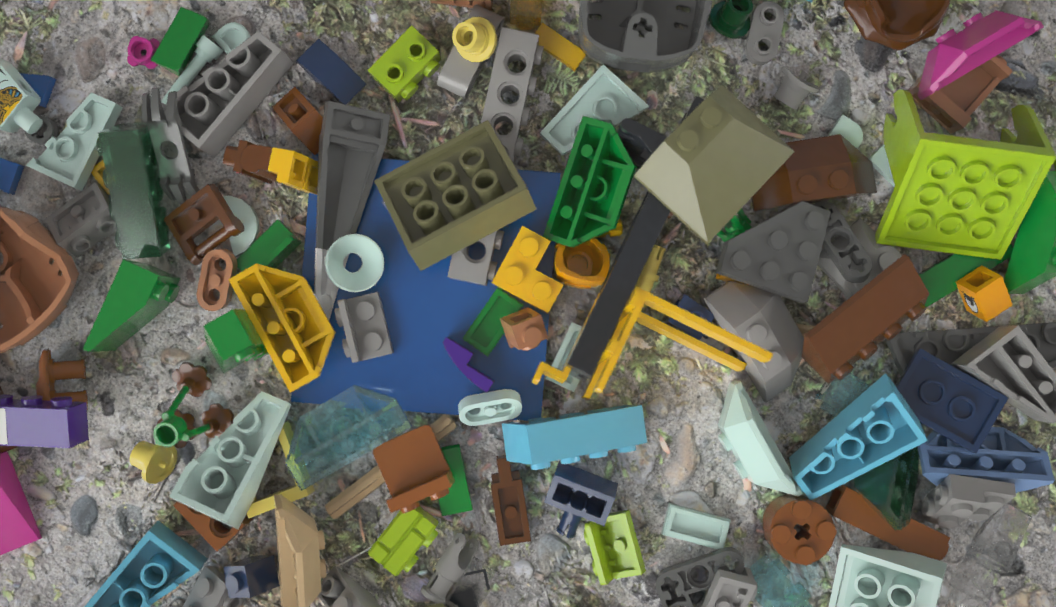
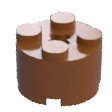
M795 495L779 496L767 506L763 514V533L767 543L783 558L793 563L810 565L821 559L830 550L836 536V527L827 510L804 495L799 497ZM796 524L801 526V530L798 533L794 529Z

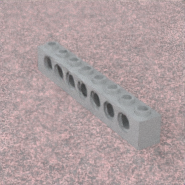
M501 27L481 123L488 120L494 131L496 125L502 121L509 122L513 126L512 131L507 135H500L495 131L513 162L515 156H521L524 139L519 138L521 126L527 127L531 108L525 107L527 96H534L537 77L532 76L534 64H541L544 46L539 45L538 34ZM513 61H521L526 67L522 72L514 73L509 70L508 66ZM507 91H514L519 95V99L513 104H507L501 98ZM497 230L473 243H481L486 247V253L482 259L473 260L469 257L468 251L471 245L452 254L447 277L487 286L488 280H493L495 277L497 262L492 261L494 250L501 249L504 231Z

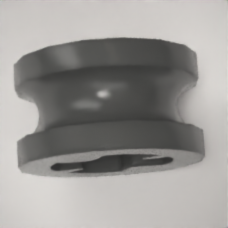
M39 115L38 117L43 120L42 125L48 127V130L43 132L44 137L37 135V132L28 134L25 131V134L30 141L45 146L52 136L58 137L59 127L53 120Z

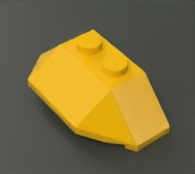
M256 263L228 279L289 392L292 393L320 377L336 332L306 278Z

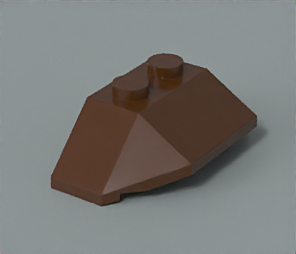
M841 134L785 142L795 152L751 197L753 212L790 207L802 201L810 204L875 194L877 189L873 164Z

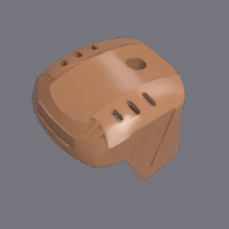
M0 205V253L3 255V263L0 266V326L3 325L0 329V353H4L19 345L23 346L46 329L64 311L74 292L79 272L72 257L69 256L64 248L57 245L53 235L39 222V219L26 212L15 211Z

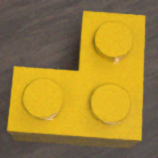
M522 226L491 283L548 314L564 285L536 270L551 241Z

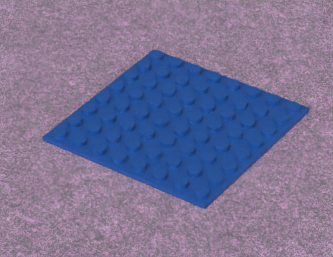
M312 153V159L318 161L319 153L316 155ZM381 158L374 180L410 161ZM517 169L529 190L536 210L499 229L504 231L501 249H495L492 261L497 262L496 273L522 226L543 237L560 186L561 173ZM373 181L356 234L371 238L380 247L384 257L382 276L374 286L365 291L348 292L340 288L338 289L329 319L336 333L321 375L292 392L291 402L459 415L458 404L463 398L486 392L471 382L448 355L443 341L445 337H450L475 353L468 363L469 365L495 380L488 392L511 389L519 393L522 402V412L511 420L528 421V419L541 418L544 374L537 385L532 383V378L540 362L546 363L547 339L541 341L539 346L534 349L518 350L515 347H509L504 333L488 357L462 339L493 295L497 286L491 283L492 280H488L487 286L448 278L452 255L421 271L407 251L382 196ZM309 193L302 276L306 278L314 293L317 195ZM553 241L550 242L546 253L536 269L550 278L553 275L555 242ZM481 243L471 245L468 251L469 257L473 260L482 259L485 256L486 247ZM355 253L349 254L345 266L347 271L356 272L360 269L362 260L359 255ZM379 292L394 353L352 363L351 357H346L342 345V340L346 339L344 327H339L336 320L335 308H339L337 301ZM508 293L510 296L524 304L522 309L529 307L534 311L538 312L539 314H541L548 336L549 313L547 314L537 309L536 307L526 303L525 301L515 297L514 295Z

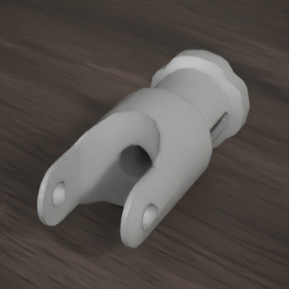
M456 534L435 565V573L428 584L422 586L420 592L432 602L444 604L446 602L445 596L454 582H459L479 548L478 540L471 538L466 543L464 534Z

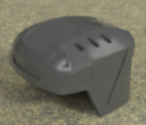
M580 0L578 17L579 45L589 58L601 65L604 64L616 70L652 73L678 67L685 63L699 46L710 14L712 0H603L602 2ZM676 7L689 8L690 12L678 11ZM599 15L601 19L589 20L587 16ZM674 24L686 25L687 29L675 28Z

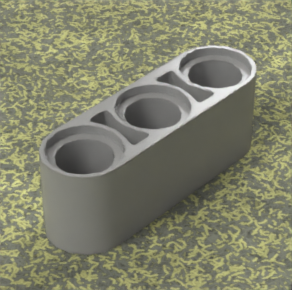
M475 4L467 20L472 17H483L489 20L495 27L498 38L505 18ZM454 45L439 74L437 85L466 99L486 60L483 62H471L463 58Z

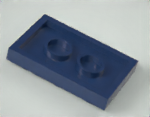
M921 348L916 350L896 384V388L922 425L975 454L1008 400L1007 396Z

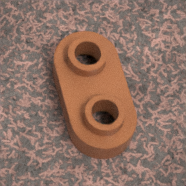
M227 249L211 250L203 258L197 288V300L205 310L217 311L223 309L231 301L233 287L228 279L236 275L238 263L235 255ZM221 259L226 262L224 270L219 265ZM215 289H217L220 292L219 299H216L214 297L213 293Z

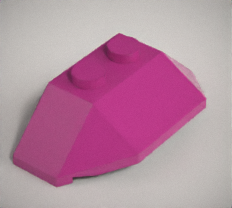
M996 10L985 17L980 12L963 23L965 29L958 33L951 29L936 39L938 45L927 54L918 91L919 99L923 100L1044 27L1041 21Z

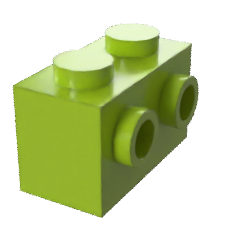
M411 25L368 69V72L399 103L403 98L405 100L411 98L419 88L417 84L425 76L429 78L439 69L441 56L439 51Z

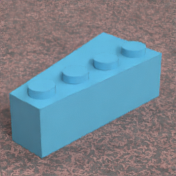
M621 405L588 410V414H584V412L561 414L559 419H556V417L528 419L529 424L502 423L506 460L531 465L532 470L551 467L550 462L560 460L561 464L579 462V456L589 454V458H601L608 456V450L617 449L618 453L636 451V445L647 443L642 405Z
M157 521L84 607H150L165 594L167 595L187 578L200 571L208 558L160 521Z

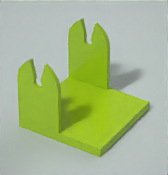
M906 89L897 90L893 94L897 120L893 114L886 113L883 132L884 148L895 187L875 233L876 244L1002 260L1056 159V154L1035 111L1030 105H1017L1012 108L1011 113L1017 137L1009 129L1002 128L1000 142L924 132L911 92Z

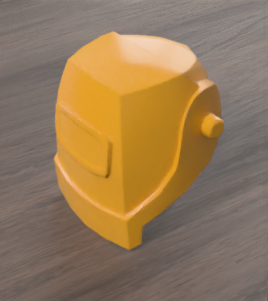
M595 238L574 248L556 243L555 248L557 252L554 258L557 279L561 283L580 289H591L603 284L610 267V254L606 245L601 244Z

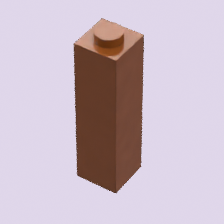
M844 485L833 490L825 507L832 516L906 552L916 553L939 561L948 552V542L951 537Z

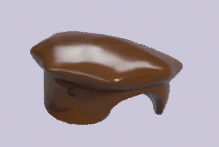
M844 0V7L865 40L884 45L895 51H901L937 33L951 0Z

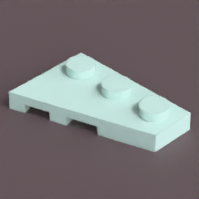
M603 64L540 132V136L563 156L572 150L582 116L611 123L616 127L621 124L623 119L632 118L647 110L649 105Z
M90 93L66 120V128L57 138L52 136L45 144L47 149L38 159L33 157L26 166L82 191L123 107L94 93Z

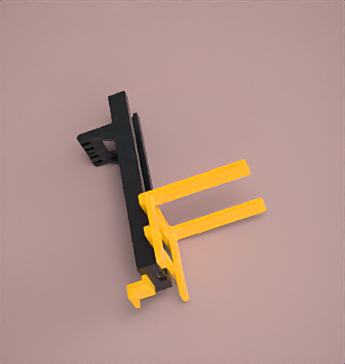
M698 96L695 97L688 112L684 114L680 124L704 101V99ZM630 118L623 119L617 131L638 170L667 138V136ZM647 190L561 371L544 362H540L532 378V383L537 385L544 374L563 384L568 375H571L583 382L590 378L581 397L582 399L588 401L593 391L598 394L602 393L635 322L737 372L745 369L747 365L745 362L641 312L643 305L663 313L760 362L771 361L773 353L639 287L634 289L670 213V210Z

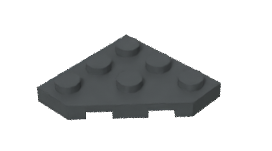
M802 201L723 243L716 273L800 303L808 302L831 211Z

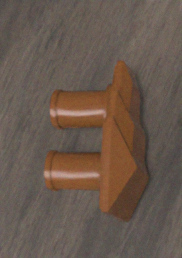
M49 348L44 349L39 360V379L36 383V394L42 396L43 400L51 401L55 397H72V401L86 402L88 410L87 390L57 393L55 390L56 380L86 379L85 359L55 361L51 357V350Z

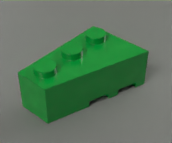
M232 309L203 326L205 342L223 374L245 361L248 362L252 359L256 361L269 354L245 310Z

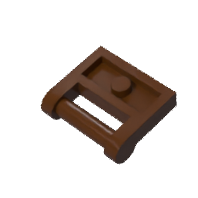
M207 184L164 218L186 258L196 266L203 262L204 256L209 251L217 248L231 236L236 237L244 231L243 223L234 216L216 184ZM220 219L223 227L197 246L193 239Z

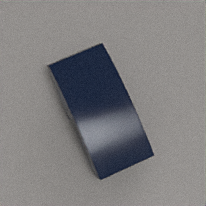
M317 39L296 60L317 84L321 83L341 104L346 105L366 85L320 39Z

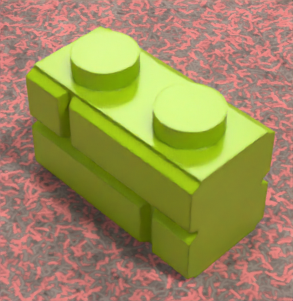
M421 506L404 514L400 510L367 553L394 576H398L402 570L408 573L419 559L415 555L422 544L428 548L439 534L435 530L439 521Z

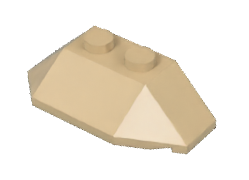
M281 494L274 495L281 607H309L321 592V578H326L325 559H320L319 550L325 549L323 530H317L315 519Z

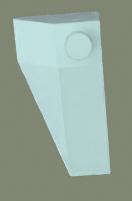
M261 391L233 419V423L219 437L216 436L209 443L210 446L197 459L194 458L185 466L169 497L215 520L239 529L254 501L291 404Z

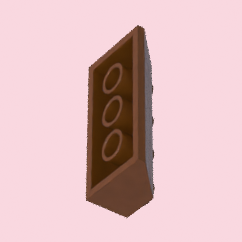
M903 254L804 335L802 358L828 384L836 378L840 381L848 376L854 369L852 365L860 358L864 361L870 358L877 351V344L885 338L888 341L893 339L902 330L903 327L901 325L909 318L912 321L916 320L927 309L925 303L929 292L910 258Z

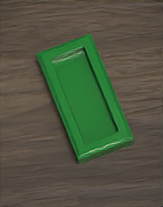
M497 287L462 339L488 357L504 335L500 318L521 310L524 304Z

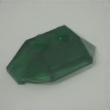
M916 446L854 479V487L857 493L894 530H902L910 524L919 475L918 447Z

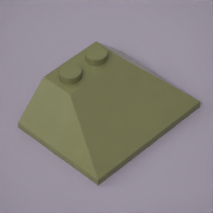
M721 85L708 95L666 138L633 177L707 245L795 151L726 87Z

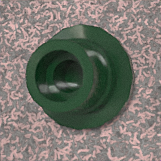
M751 0L720 1L711 9L709 22L723 36L740 39L750 29L751 21L749 15L753 10V3Z

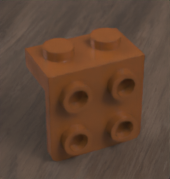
M422 425L381 443L373 449V455L391 494L386 500L391 513L399 509L402 514L410 512L420 506L418 501L430 496L431 500L434 501L450 493L448 488L452 487L455 479L430 425Z

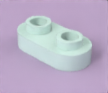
M511 389L469 395L458 404L459 419L462 423L469 426L514 419L522 412L521 397L518 392Z

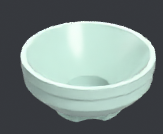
M361 234L345 235L333 242L328 249L325 259L326 272L330 280L340 289L348 292L365 291L374 286L382 276L384 270L383 253L377 243L367 236ZM350 253L359 255L362 260V265L356 272L347 271L343 265L344 258Z

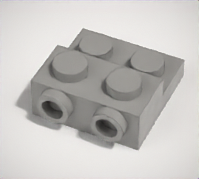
M949 474L936 488L924 497L921 511L926 518V522L936 523L942 528H955L968 517L973 521H984L989 519L990 516L1016 496L1015 484Z

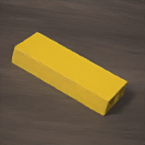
M543 22L534 33L539 35V45L544 46V51L573 71H576L586 56L582 49Z

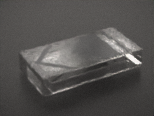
M474 556L444 605L447 607H480L500 576V572Z

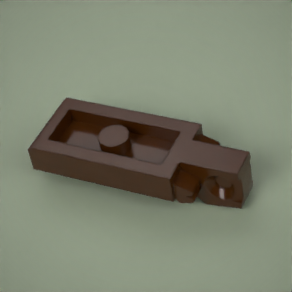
M506 455L497 456L498 473L491 474V490L499 544L503 546L531 541L522 477H520L519 470L511 471V464L506 460Z

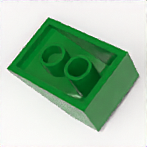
M123 259L83 350L87 352L115 351L165 310L169 303L174 302L180 290L178 283L181 278L147 263Z

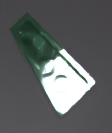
M121 123L98 132L97 150L104 161L103 182L110 192L109 213L111 218L115 220L117 229L115 244L117 249L121 250L122 260L161 257L170 249L168 226L164 221V218L167 216V210L164 206L160 207L164 191L159 184L161 178L157 176L158 163L146 123Z

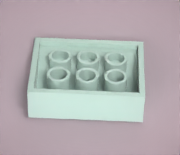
M842 544L829 607H937L948 563L911 552Z

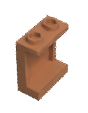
M997 55L923 100H920L918 97L922 74L908 90L911 92L914 102L952 134L963 129L972 119L970 115L1002 80L1009 77L1013 71L1007 66L1005 59Z

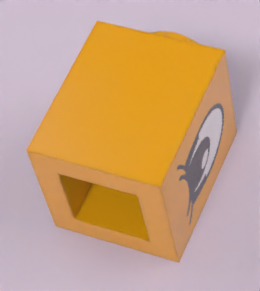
M982 265L955 282L966 311L985 322L997 317L1013 305L1003 277Z

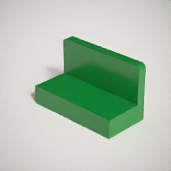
M277 219L237 259V267L244 271L257 263L276 269L302 242L281 220Z

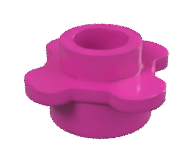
M139 36L132 37L127 49L129 55L127 62L133 67L143 65L148 69L156 68L158 65L152 62L151 59L160 42L155 38L147 40ZM143 50L147 52L145 55H142Z

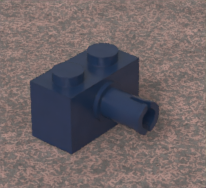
M559 461L544 501L546 504L564 510L560 523L556 528L557 532L563 536L567 525H570L566 537L574 538L582 518L604 526L616 497L618 483L572 465L561 464Z

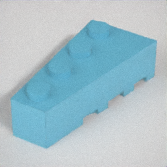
M886 373L789 457L793 479L809 500H813L928 441L919 419Z

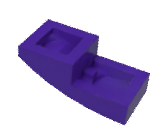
M445 337L443 345L454 364L471 382L487 393L495 380L468 364L475 353L450 337Z

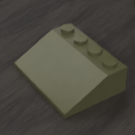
M488 120L374 180L407 251L421 271L536 210L527 186Z

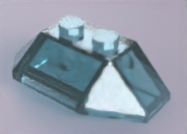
M353 385L299 417L285 465L302 491L411 428L412 424L396 398Z

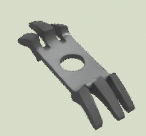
M152 88L151 96L150 93H144L142 97V120L148 127L160 170L161 180L159 184L170 200H177L181 205L187 201L184 187L191 196L196 194L199 188L195 182V170L191 169L181 130L182 120L177 110V91L168 93L165 116L159 88ZM164 141H170L177 146L178 156L176 158H170L165 155L162 150Z

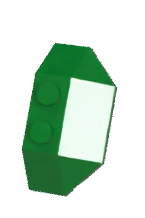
M582 116L543 234L544 238L574 248L616 228L636 170V165L613 124Z
M1049 170L1020 224L1004 278L1009 294H1024L1056 276V171Z

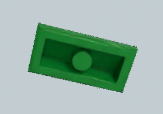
M180 7L151 61L180 76L197 48L196 43L205 34L210 25L209 19Z

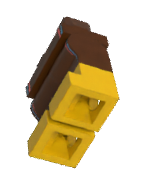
M239 140L238 147L226 146L223 164L233 167V172L263 183L272 184V181L306 193L317 195L318 161L296 151L256 145L244 140Z

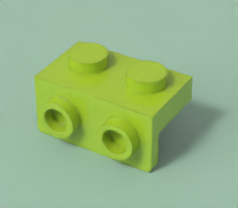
M629 510L609 513L604 526L590 520L584 524V538L587 545L590 546L593 556V571L598 576L600 585H607L613 579L642 575L646 571Z

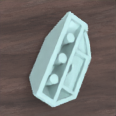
M737 380L730 382L718 422V427L722 432L718 435V438L727 452L732 450L737 461L733 464L742 479L747 478L759 486L798 497L804 494L793 479L789 466L742 382Z

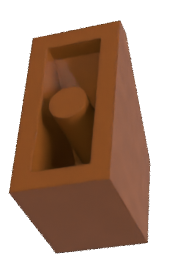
M294 87L272 108L292 133L316 155L319 152V135L321 134L323 117L301 92Z

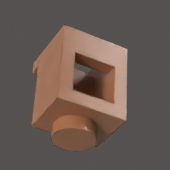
M529 307L500 318L510 348L531 350L539 346L541 341L548 339L541 314Z

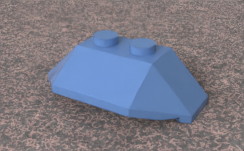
M991 427L976 454L971 453L935 431H932L927 436L928 441L917 446L922 475L936 486L949 474L1015 484L1016 493L1050 485L1055 482L1048 452L1039 447L1035 448L1025 439L1003 427Z

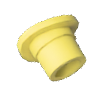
M472 17L465 22L459 23L454 28L452 40L463 58L471 62H483L494 53L497 44V34L495 27L489 20L483 17Z
M147 441L139 442L130 454L131 465L142 470V479L150 484H156L167 478L177 462L175 446L163 447Z

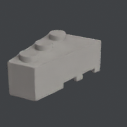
M1019 325L999 326L951 363L960 371L1007 396L1009 404L1031 419L1052 424L1056 422V373Z

